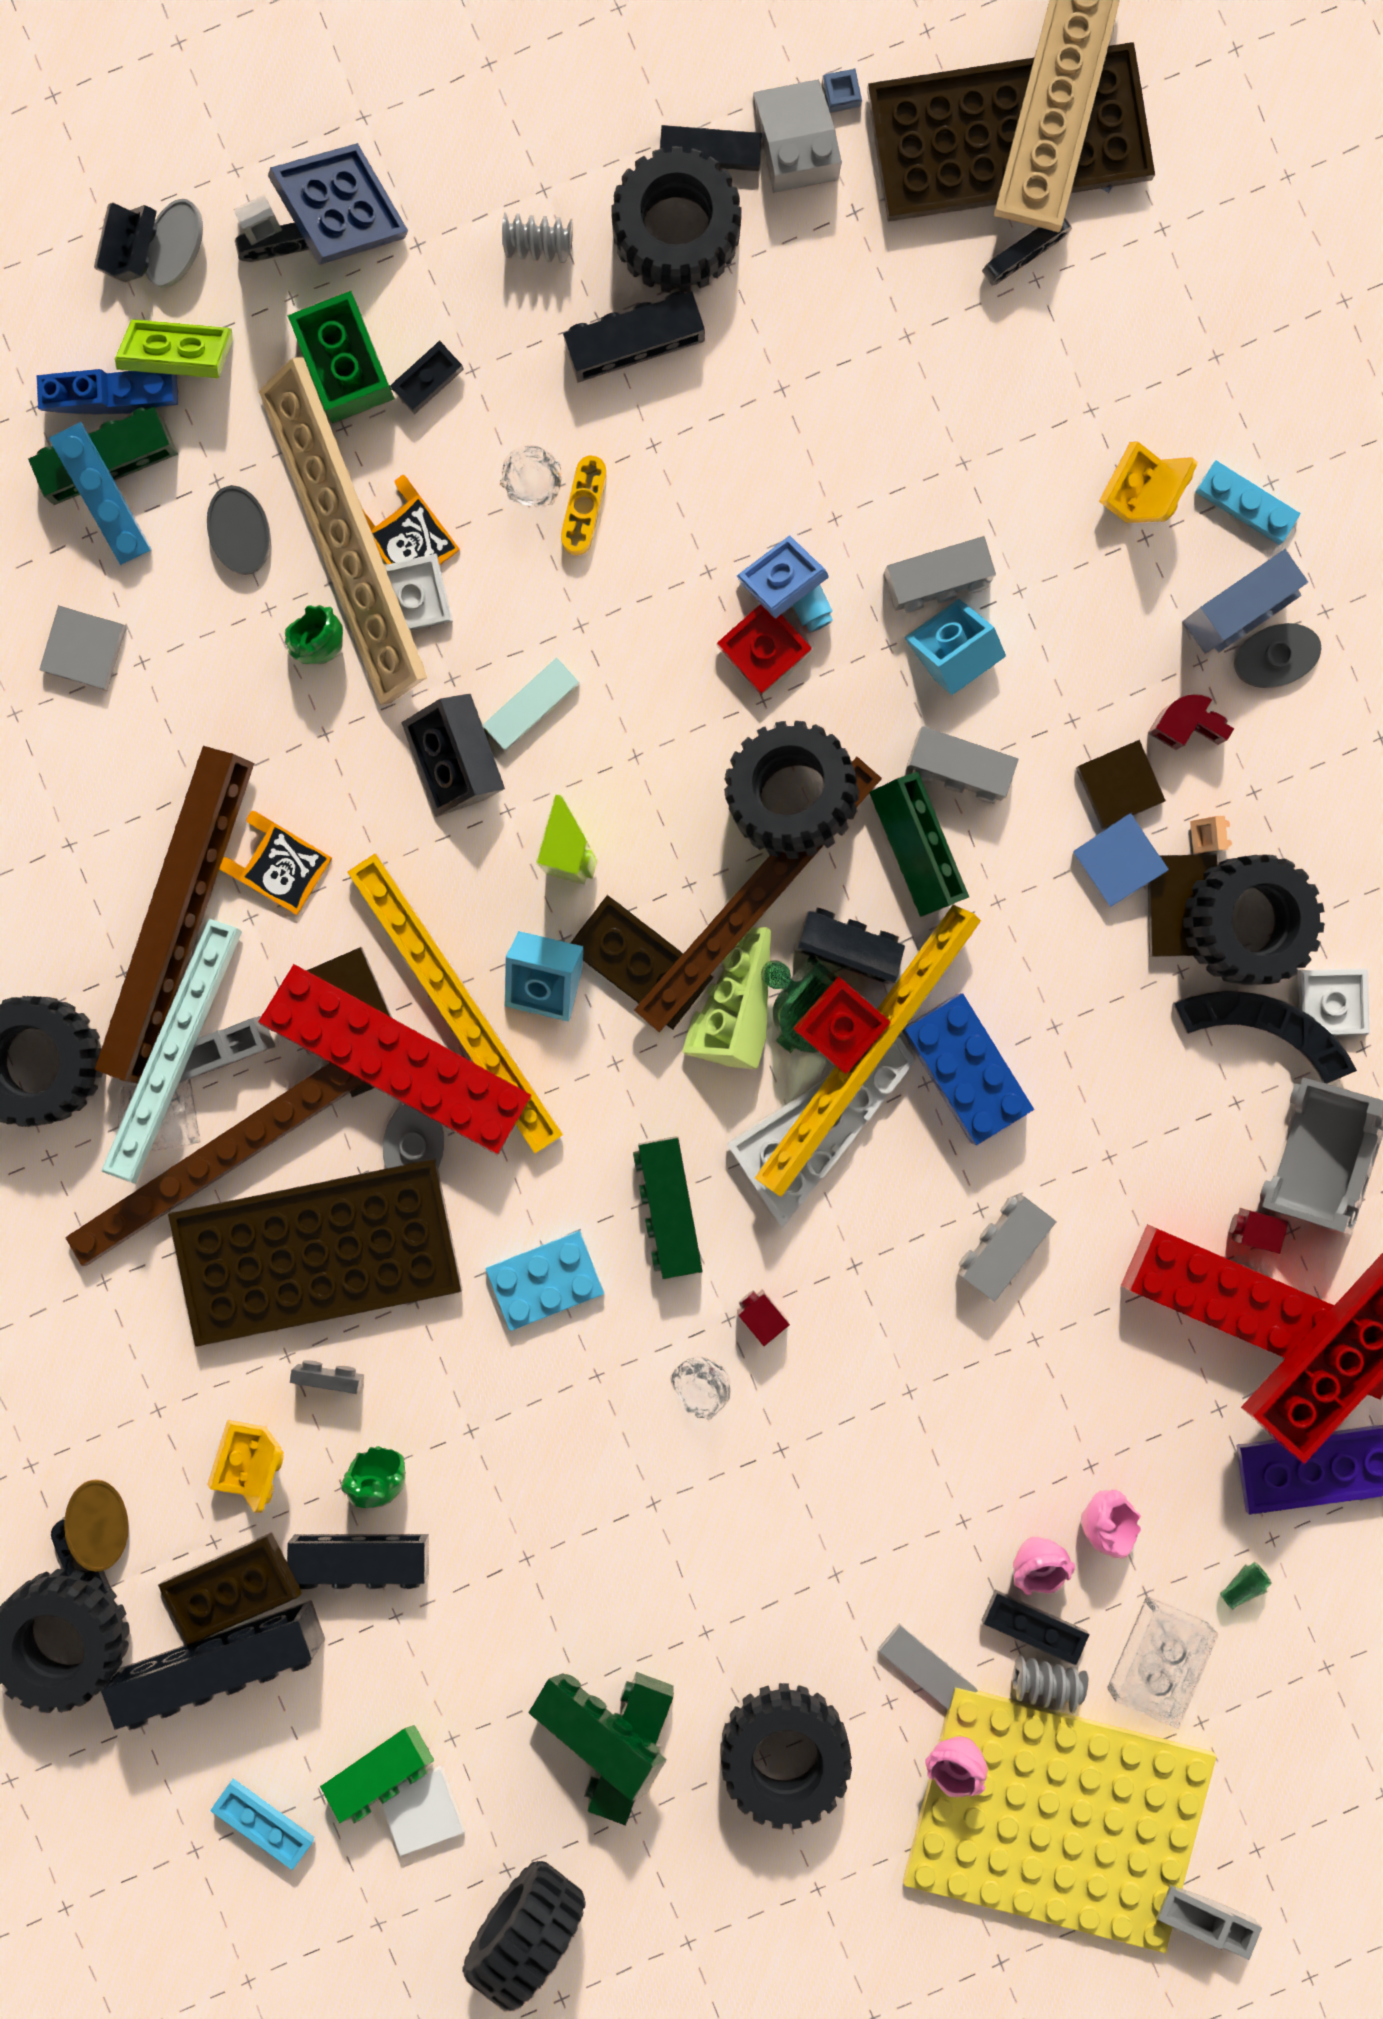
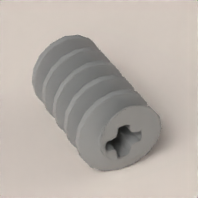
M504 212L502 245L506 258H512L517 249L519 258L525 259L530 250L532 259L538 261L544 251L546 261L552 262L557 252L560 263H566L572 249L573 219L570 218L567 228H563L561 218L557 217L553 227H550L547 216H543L538 226L535 223L534 215H529L527 223L523 224L520 213H516L513 223H509L507 213Z
M1020 1655L1015 1661L1012 1682L1013 1689L1016 1690L1017 1701H1022L1027 1692L1029 1693L1030 1704H1035L1038 1696H1042L1043 1707H1049L1051 1700L1055 1699L1056 1709L1061 1711L1065 1702H1069V1711L1074 1714L1078 1705H1082L1085 1701L1089 1677L1085 1670L1078 1674L1075 1668L1070 1667L1065 1671L1064 1667L1059 1664L1051 1668L1050 1663L1042 1661L1038 1666L1036 1659L1029 1658L1025 1662L1023 1656Z

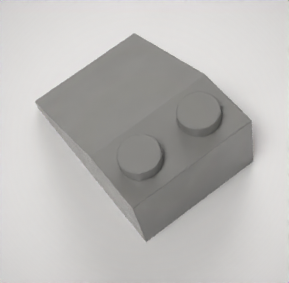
M816 79L753 92L773 193L839 180L842 160L835 127L820 80Z

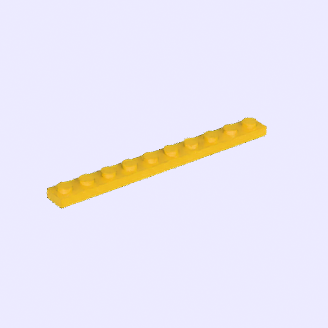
M374 853L347 871L473 1062L532 1095L516 1126L533 1152L536 1154L563 1136V1132L379 856Z
M956 905L951 906L877 1008L881 1014L891 1021L889 1026L847 1074L835 1066L755 1176L757 1181L778 1196H783L864 1082L872 1074L885 1053L893 1045L898 1035L911 1020L919 1006L932 991L940 977L950 966L953 959L972 936L974 930L981 922L974 913Z

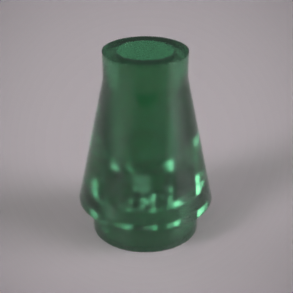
M1254 1561L1250 1565L1245 1564L1228 1586L1220 1592V1595L1227 1605L1234 1610L1239 1605L1269 1592L1267 1588L1273 1582L1262 1567Z

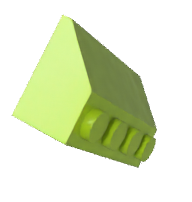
M555 794L536 864L547 875L585 885L586 878L593 879L598 859H596L595 853L563 796Z

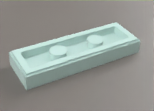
M556 657L482 726L507 751L572 692L580 682Z

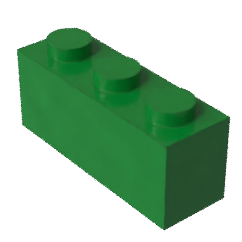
M412 1725L393 1735L325 1782L320 1788L339 1824L350 1819L355 1824L372 1813L369 1806L380 1800L384 1804L400 1793L398 1786L408 1780L411 1785L427 1775L426 1767L435 1760L415 1725Z

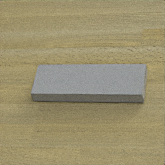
M900 1623L878 1647V1651L948 1710L954 1688L975 1693L978 1691L977 1687Z

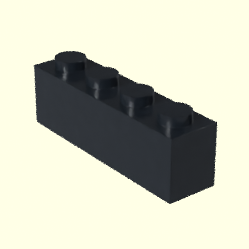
M677 291L667 295L663 301L653 304L651 302H642L634 306L632 311L623 314L612 312L604 315L600 321L589 325L587 323L575 324L567 332L563 333V337L577 383L705 342V328L693 291L687 293Z
M294 1534L287 1543V1563L300 1589H313L318 1587V1584H331V1587L334 1589H347L352 1587V1584H365V1587L369 1589L384 1588L386 1584H399L400 1588L413 1589L419 1587L420 1584H425L429 1575V1534Z

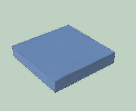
M790 535L736 575L740 584L774 618H777L829 578L826 569Z
M1131 813L1073 851L1110 907L1169 870Z

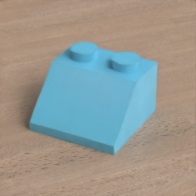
M961 599L954 601L905 637L907 643L934 681L951 696L1006 657L995 627Z
M518 931L505 958L504 1006L569 1022L582 973L584 946Z

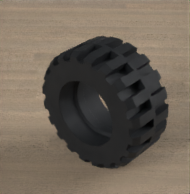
M672 147V152L664 153L663 148L652 151V158L648 160L645 156L635 161V170L627 168L621 176L622 185L616 186L613 194L614 204L611 206L614 244L617 245V254L621 262H627V270L633 277L642 275V284L650 288L655 283L661 285V292L671 293V287H680V291L686 293L691 291V285L697 284L700 289L709 285V277L711 275L718 279L725 272V263L731 264L740 239L742 207L739 206L740 195L737 187L732 186L733 178L727 170L719 172V162L713 157H709L706 161L702 158V152L693 148L691 154L682 152V147ZM685 198L693 201L704 210L708 216L709 223L707 229L697 239L689 243L674 245L664 243L652 236L645 227V216L655 204L662 200Z
M797 720L794 721V726H787L786 721L775 722L776 728L767 731L766 726L756 730L758 736L753 740L747 737L741 743L743 748L741 753L734 751L730 759L733 768L726 769L724 778L727 787L724 788L725 799L739 831L745 838H749L754 847L759 850L766 848L768 854L779 857L781 852H785L788 859L799 858V852L804 851L807 852L809 857L818 854L816 848L823 844L828 849L835 844L833 837L835 834L838 833L843 836L848 830L847 820L854 819L857 811L855 802L859 800L856 774L846 748L841 747L840 740L833 734L826 736L823 727L814 724L811 729H808L805 721ZM790 766H805L820 773L823 779V789L818 799L807 809L799 813L783 815L771 812L763 806L761 793L764 785L779 770Z
M1255 854L1226 859L1219 862L1218 866L1210 867L1203 873L1205 880H1197L1192 887V891L1196 893L1195 896L1187 898L1185 908L1190 910L1189 917L1183 918L1184 928H1189L1190 936L1186 937L1188 947L1196 948L1197 952L1193 956L1199 964H1208L1206 971L1211 975L1222 977V980L1225 982L1241 985H1271L1280 983L1281 979H1290L1297 975V968H1305L1312 960L1309 953L1317 952L1321 944L1317 937L1318 933H1324L1325 922H1320V913H1324L1325 910L1323 902L1318 903L1316 896L1320 892L1316 884H1308L1309 875L1303 869H1294L1295 863L1286 858L1278 859L1276 855ZM1248 888H1255L1266 896L1275 916L1272 936L1268 943L1258 952H1250L1241 945L1232 925L1234 906L1238 898Z
M42 996L11 997L2 1000V1004H0V1122L7 1125L17 1124L18 1127H31L63 1121L71 1117L72 1112L80 1111L87 1105L85 1099L88 1096L95 1095L98 1086L94 1082L96 1078H102L103 1073L94 1070L102 1049L97 1048L95 1040L100 1039L97 1029H90L88 1027L91 1020L84 1013L75 1012V1006L68 1002H60L57 998ZM27 1029L44 1031L54 1041L59 1053L57 1076L45 1091L39 1093H28L22 1090L13 1081L7 1066V1055L11 1043L19 1033Z
M56 1569L51 1574L46 1571L25 1582L0 1606V1684L5 1686L7 1691L4 1694L11 1700L17 1697L22 1701L20 1705L27 1709L38 1706V1711L41 1713H51L56 1707L60 1713L71 1711L74 1706L81 1707L88 1703L94 1695L97 1696L123 1663L122 1658L126 1655L129 1646L128 1641L125 1640L130 1634L129 1623L122 1620L127 1613L123 1604L117 1606L114 1601L117 1595L112 1589L106 1594L99 1589L103 1583L99 1578L94 1577L92 1580H83L86 1572L75 1570L70 1576H66V1569ZM43 1615L56 1616L68 1621L75 1627L81 1636L84 1646L83 1662L67 1665L57 1663L45 1656L37 1646L34 1638L33 1625L35 1617Z
M779 1683V1690L770 1691L769 1685L759 1688V1696L754 1698L753 1694L750 1693L742 1699V1708L734 1707L729 1714L730 1723H725L722 1731V1742L720 1743L721 1770L723 1780L726 1781V1790L731 1799H737V1808L744 1815L751 1811L753 1821L761 1825L766 1820L771 1822L773 1829L780 1830L783 1829V1824H792V1830L803 1828L802 1822L810 1820L813 1825L821 1820V1812L825 1810L830 1814L837 1807L836 1796L843 1798L848 1789L846 1780L851 1779L852 1766L850 1760L852 1755L844 1723L840 1721L839 1713L834 1706H827L826 1698L818 1692L811 1696L808 1687L798 1685L795 1691L790 1690L789 1683ZM789 1730L809 1737L816 1744L818 1754L812 1767L803 1775L790 1780H777L766 1776L755 1766L753 1760L754 1751L767 1736L775 1732Z
M536 1861L530 1863L528 1868L525 1867L520 1872V1875L510 1883L507 1890L502 1893L498 1902L490 1910L486 1920L480 1926L464 1959L462 1972L465 1981L503 2011H515L523 2007L524 2003L528 2002L546 1982L547 1977L554 1971L558 1961L568 1949L572 1937L575 1936L578 1929L577 1926L582 1920L583 1910L586 1906L583 1891L547 1862Z

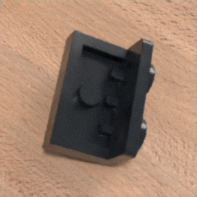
M114 202L109 203L94 268L124 283L141 278L149 267L150 258L147 256L150 242H152L157 232V224L155 223L157 210L147 205L128 210Z

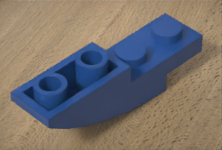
M102 369L36 375L37 401L40 411L70 414H131L134 410L142 407L152 408L178 405L177 375L139 371L106 373Z

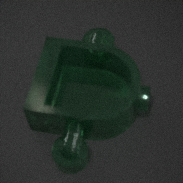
M812 955L792 978L789 968L779 960L767 962L761 971L762 980L772 989L782 988L773 1006L774 1025L780 1033V1036L775 1041L790 1053L795 1048L803 1052H819L793 1028L837 979V976Z

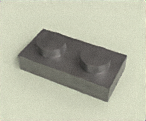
M304 1360L302 1364H297L291 1369L289 1380L291 1384L357 1394L363 1386L364 1374L356 1373V1368L349 1366H336L334 1370L322 1368L323 1363Z

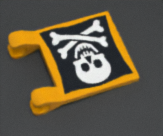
M401 475L394 482L398 491L407 501L405 505L377 526L374 525L363 510L379 554L387 564L437 554L439 564L441 565L459 552L460 548L418 494L405 475Z
M251 811L247 816V823L263 831L266 835L246 868L230 858L223 857L219 869L298 915L332 860V857L260 813Z

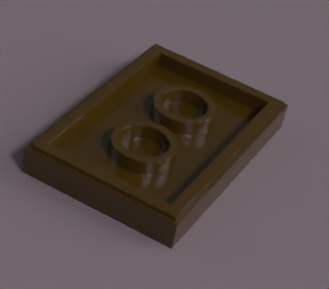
M1217 854L1159 855L1169 870L1148 883L1149 957L1193 956L1197 950L1195 947H1188L1186 937L1190 936L1189 928H1184L1183 918L1189 917L1190 912L1189 909L1185 908L1187 898H1192L1196 894L1192 891L1197 880H1205L1203 873L1210 867L1217 866Z

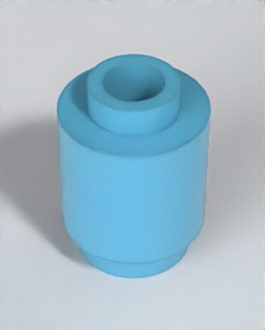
M821 585L817 586L793 605L802 626H806L809 633L817 631L834 621L831 616L833 610Z

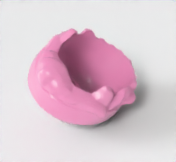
M1103 1490L1094 1495L1082 1512L1081 1524L1086 1537L1097 1551L1114 1558H1126L1133 1549V1545L1141 1531V1527L1137 1524L1141 1515L1120 1491Z
M1031 1537L1024 1541L1013 1561L1014 1584L1022 1589L1026 1595H1031L1032 1591L1055 1593L1065 1583V1580L1071 1579V1575L1075 1570V1564L1071 1562L1067 1551L1052 1540L1039 1537Z
M959 1736L939 1742L930 1753V1756L925 1759L928 1777L932 1780L934 1778L937 1785L949 1797L979 1795L986 1788L984 1783L987 1778L988 1768L982 1752L970 1738Z

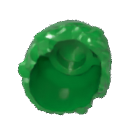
M308 605L304 609L305 614L285 628V644L288 653L294 660L302 664H325L341 653L343 625L337 616L333 614L331 606L323 607L318 605L314 607Z
M380 1446L375 1448L369 1447L368 1451L364 1453L358 1452L352 1460L348 1471L344 1474L341 1482L342 1492L346 1494L348 1500L356 1507L378 1508L389 1504L397 1497L405 1485L406 1470L403 1455L393 1449H386Z

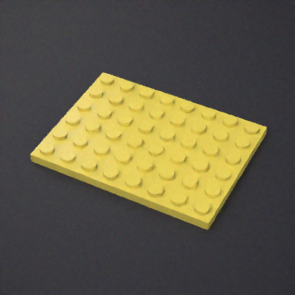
M954 1688L950 1708L946 1711L939 1742L959 1736L970 1738L982 1752L988 1768L987 1778L984 1783L986 1788L979 1795L949 1797L937 1785L934 1778L933 1780L929 1778L903 1877L904 1886L1166 1953L1173 1927L1159 1921L1157 1915L1169 1886L1183 1889L1217 1757L1214 1752L982 1691L975 1693Z

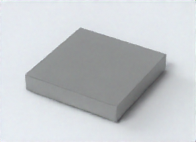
M58 605L39 670L108 691L126 626Z

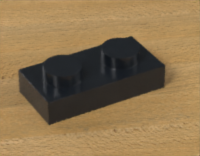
M439 340L397 378L390 387L415 415L458 376L464 368L458 359Z

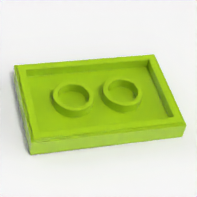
M132 319L115 357L116 369L219 378L233 341L232 328Z

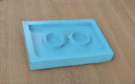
M581 1230L485 1268L509 1331L605 1294Z

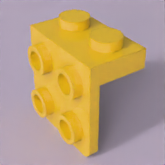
M1129 442L1099 502L1126 523L1167 521L1176 512L1178 501L1185 488L1192 481L1198 462L1192 457L1161 460L1140 442Z
M227 1420L207 1483L209 1489L242 1494L254 1512L262 1513L265 1504L270 1503L273 1495L272 1481L275 1471H279L283 1463L284 1453L281 1450V1446L266 1426Z

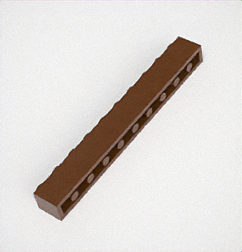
M202 746L94 1070L125 1082L138 1084L184 977L255 763L233 753Z

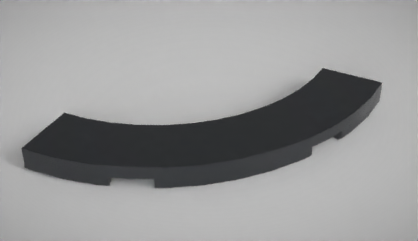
M1218 991L1194 995L1173 1002L1187 1034L1200 1029L1222 1025L1254 1027L1274 1034L1296 1048L1313 1066L1322 1083L1328 1084L1357 1071L1346 1050L1324 1026L1309 1014L1282 1000L1243 991Z

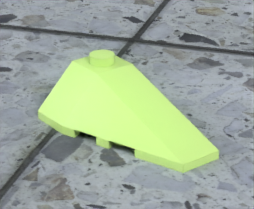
M752 927L722 962L724 967L723 973L716 985L711 983L706 992L710 997L701 1013L696 1011L690 1022L682 1053L732 1068L758 1069L767 1028L771 930L769 928Z

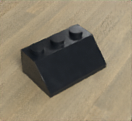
M471 693L440 698L401 722L435 817L484 801L505 789Z
M817 907L815 912L810 910L807 912L794 951L885 984L896 983L905 945L898 943L899 936L880 930L879 935L866 931L868 925L852 919H848L847 924L834 920L835 913Z

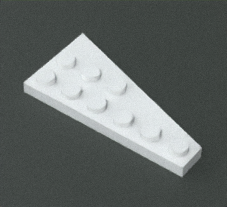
M899 1035L782 1197L757 1181L755 1176L826 1079L727 1143L782 1229L855 1139L866 1122L874 1115L885 1098L916 1062Z

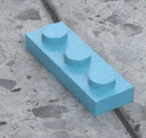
M1217 460L1212 463L1195 490V493L1278 545L1284 542L1301 515L1297 510Z
M232 1778L210 1810L292 1871L315 1839L313 1835L234 1778Z

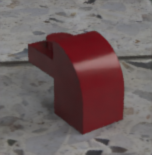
M1192 694L1183 696L1166 706L1157 716L1148 734L1172 749L1178 750L1185 746L1193 731L1219 745L1229 739L1235 728L1227 724L1228 720L1223 715L1214 711H1210V713L1206 711L1213 699L1204 695Z

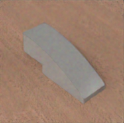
M264 194L234 209L239 224L251 245L282 231Z
M261 1016L252 1017L225 1029L197 1038L179 1083L274 1048L275 1044L269 1029L258 1022Z
M1171 1885L1157 1915V1919L1220 1950L1225 1948L1248 1960L1251 1958L1262 1931L1261 1925L1255 1918L1212 1899Z

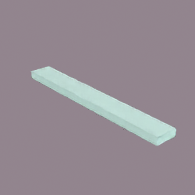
M208 918L101 1172L133 1184L137 1183L242 934L239 928Z

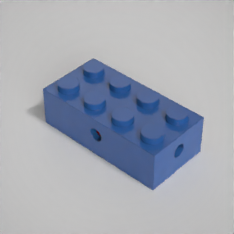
M963 993L949 998L907 1024L902 1030L905 1038L970 1143L979 1145L1035 1110Z

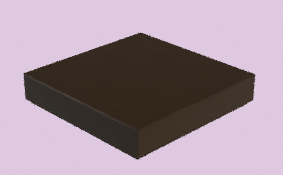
M1140 740L1075 767L1102 829L1115 824L1130 813L1136 815L1166 802Z

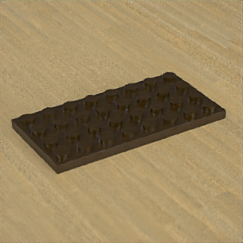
M1134 42L1108 46L1071 193L1152 181L1156 175ZM1034 57L868 83V102L888 222L997 204Z
M436 1158L168 1214L195 1347L463 1291Z

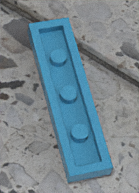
M82 422L49 437L51 444L119 564L122 565L151 551L152 548Z

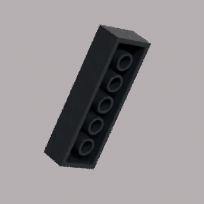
M310 1600L214 1634L191 1645L186 1644L121 1667L101 1690L114 1731L126 1726L128 1730L136 1729L146 1724L148 1718L160 1715L161 1718L170 1717L179 1712L182 1706L193 1703L194 1707L201 1706L214 1698L213 1695L224 1691L226 1695L237 1693L243 1690L247 1683L258 1680L259 1683L268 1682L279 1675L278 1672L291 1668L292 1672L302 1670L312 1663L311 1661L318 1652L325 1636L313 1602Z

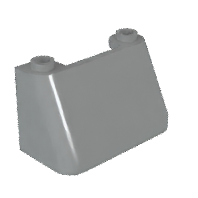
M1303 1077L1301 1084H1295L1291 1093L1290 1103L1295 1104L1294 1110L1296 1115L1277 1176H1273L1271 1181L1265 1180L1260 1193V1199L1264 1200L1262 1207L1351 1234L1355 1227L1383 1138V1100Z

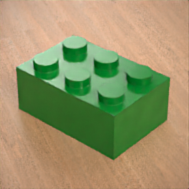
M351 290L287 315L325 412L332 424L395 399Z

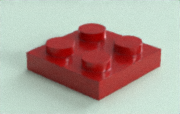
M761 604L716 644L760 695L766 692L812 650L811 646L782 614L774 618Z
M838 976L793 1029L847 1074L889 1026L891 1021Z

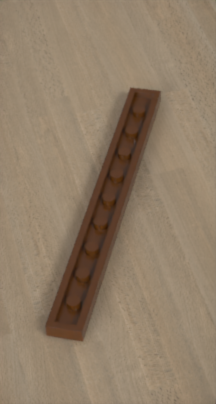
M858 757L852 761L859 789V800L855 802L856 808L882 780V777ZM824 844L816 848L817 852L820 851ZM806 851L799 852V858L788 859L785 852H781L779 857L769 855L638 1004L634 1011L660 1033L815 855L808 857Z
M331 1063L327 1064L66 1236L65 1239L81 1266H88L365 1082Z

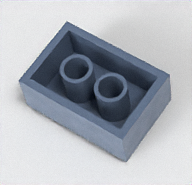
M1285 548L1199 607L1182 622L1204 654L1213 648L1219 653L1301 597L1302 594L1299 589L1308 584L1309 581Z

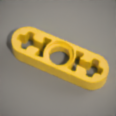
M593 455L583 457L577 464L561 531L562 545L572 555H582L591 547L607 480L605 463L601 458ZM591 465H594L600 476L595 475L593 477L592 490L586 488L587 475L583 470H589ZM581 497H588L594 503L592 511L588 514H580L574 508L575 502ZM576 521L582 523L581 535L585 542L579 541L577 546H573L571 539L567 537L568 535L572 536L575 534Z

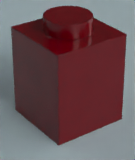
M1239 1208L1238 1214H1235L1231 1220V1240L1280 1254L1289 1221Z
M763 1289L757 1294L754 1290L750 1291L738 1302L741 1306L737 1310L738 1316L763 1346H766L790 1325L787 1317Z

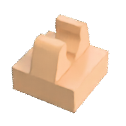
M1213 816L1190 821L1193 854L1228 850V847L1232 845V840H1227L1226 827H1230V822L1225 820V816Z

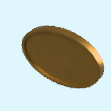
M98 1479L84 1482L73 1492L66 1508L64 1520L68 1548L74 1559L87 1570L99 1572L112 1567L121 1557L128 1538V1515L122 1497L111 1484Z

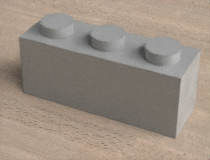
M984 535L886 566L883 574L895 611L904 609L905 613H910L925 607L924 602L937 599V603H943L956 598L957 592L969 589L970 593H976L989 587L988 583L996 576V571Z
M922 726L917 733L906 769L913 771V773L919 772L922 781L931 782L932 778L945 782L944 787L949 790L963 793L964 789L977 793V799L995 804L996 800L1001 801L1007 797L1019 758Z
M1018 1194L1016 1198L1011 1196L1000 1209L1003 1215L995 1225L990 1223L983 1230L979 1237L982 1242L975 1251L970 1249L959 1262L961 1269L958 1271V1274L993 1302L998 1299L1057 1223L1055 1219L1021 1194Z

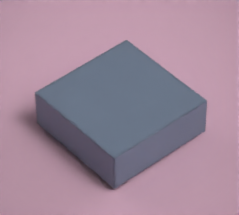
M856 68L822 76L825 99L830 113L861 107L862 97Z

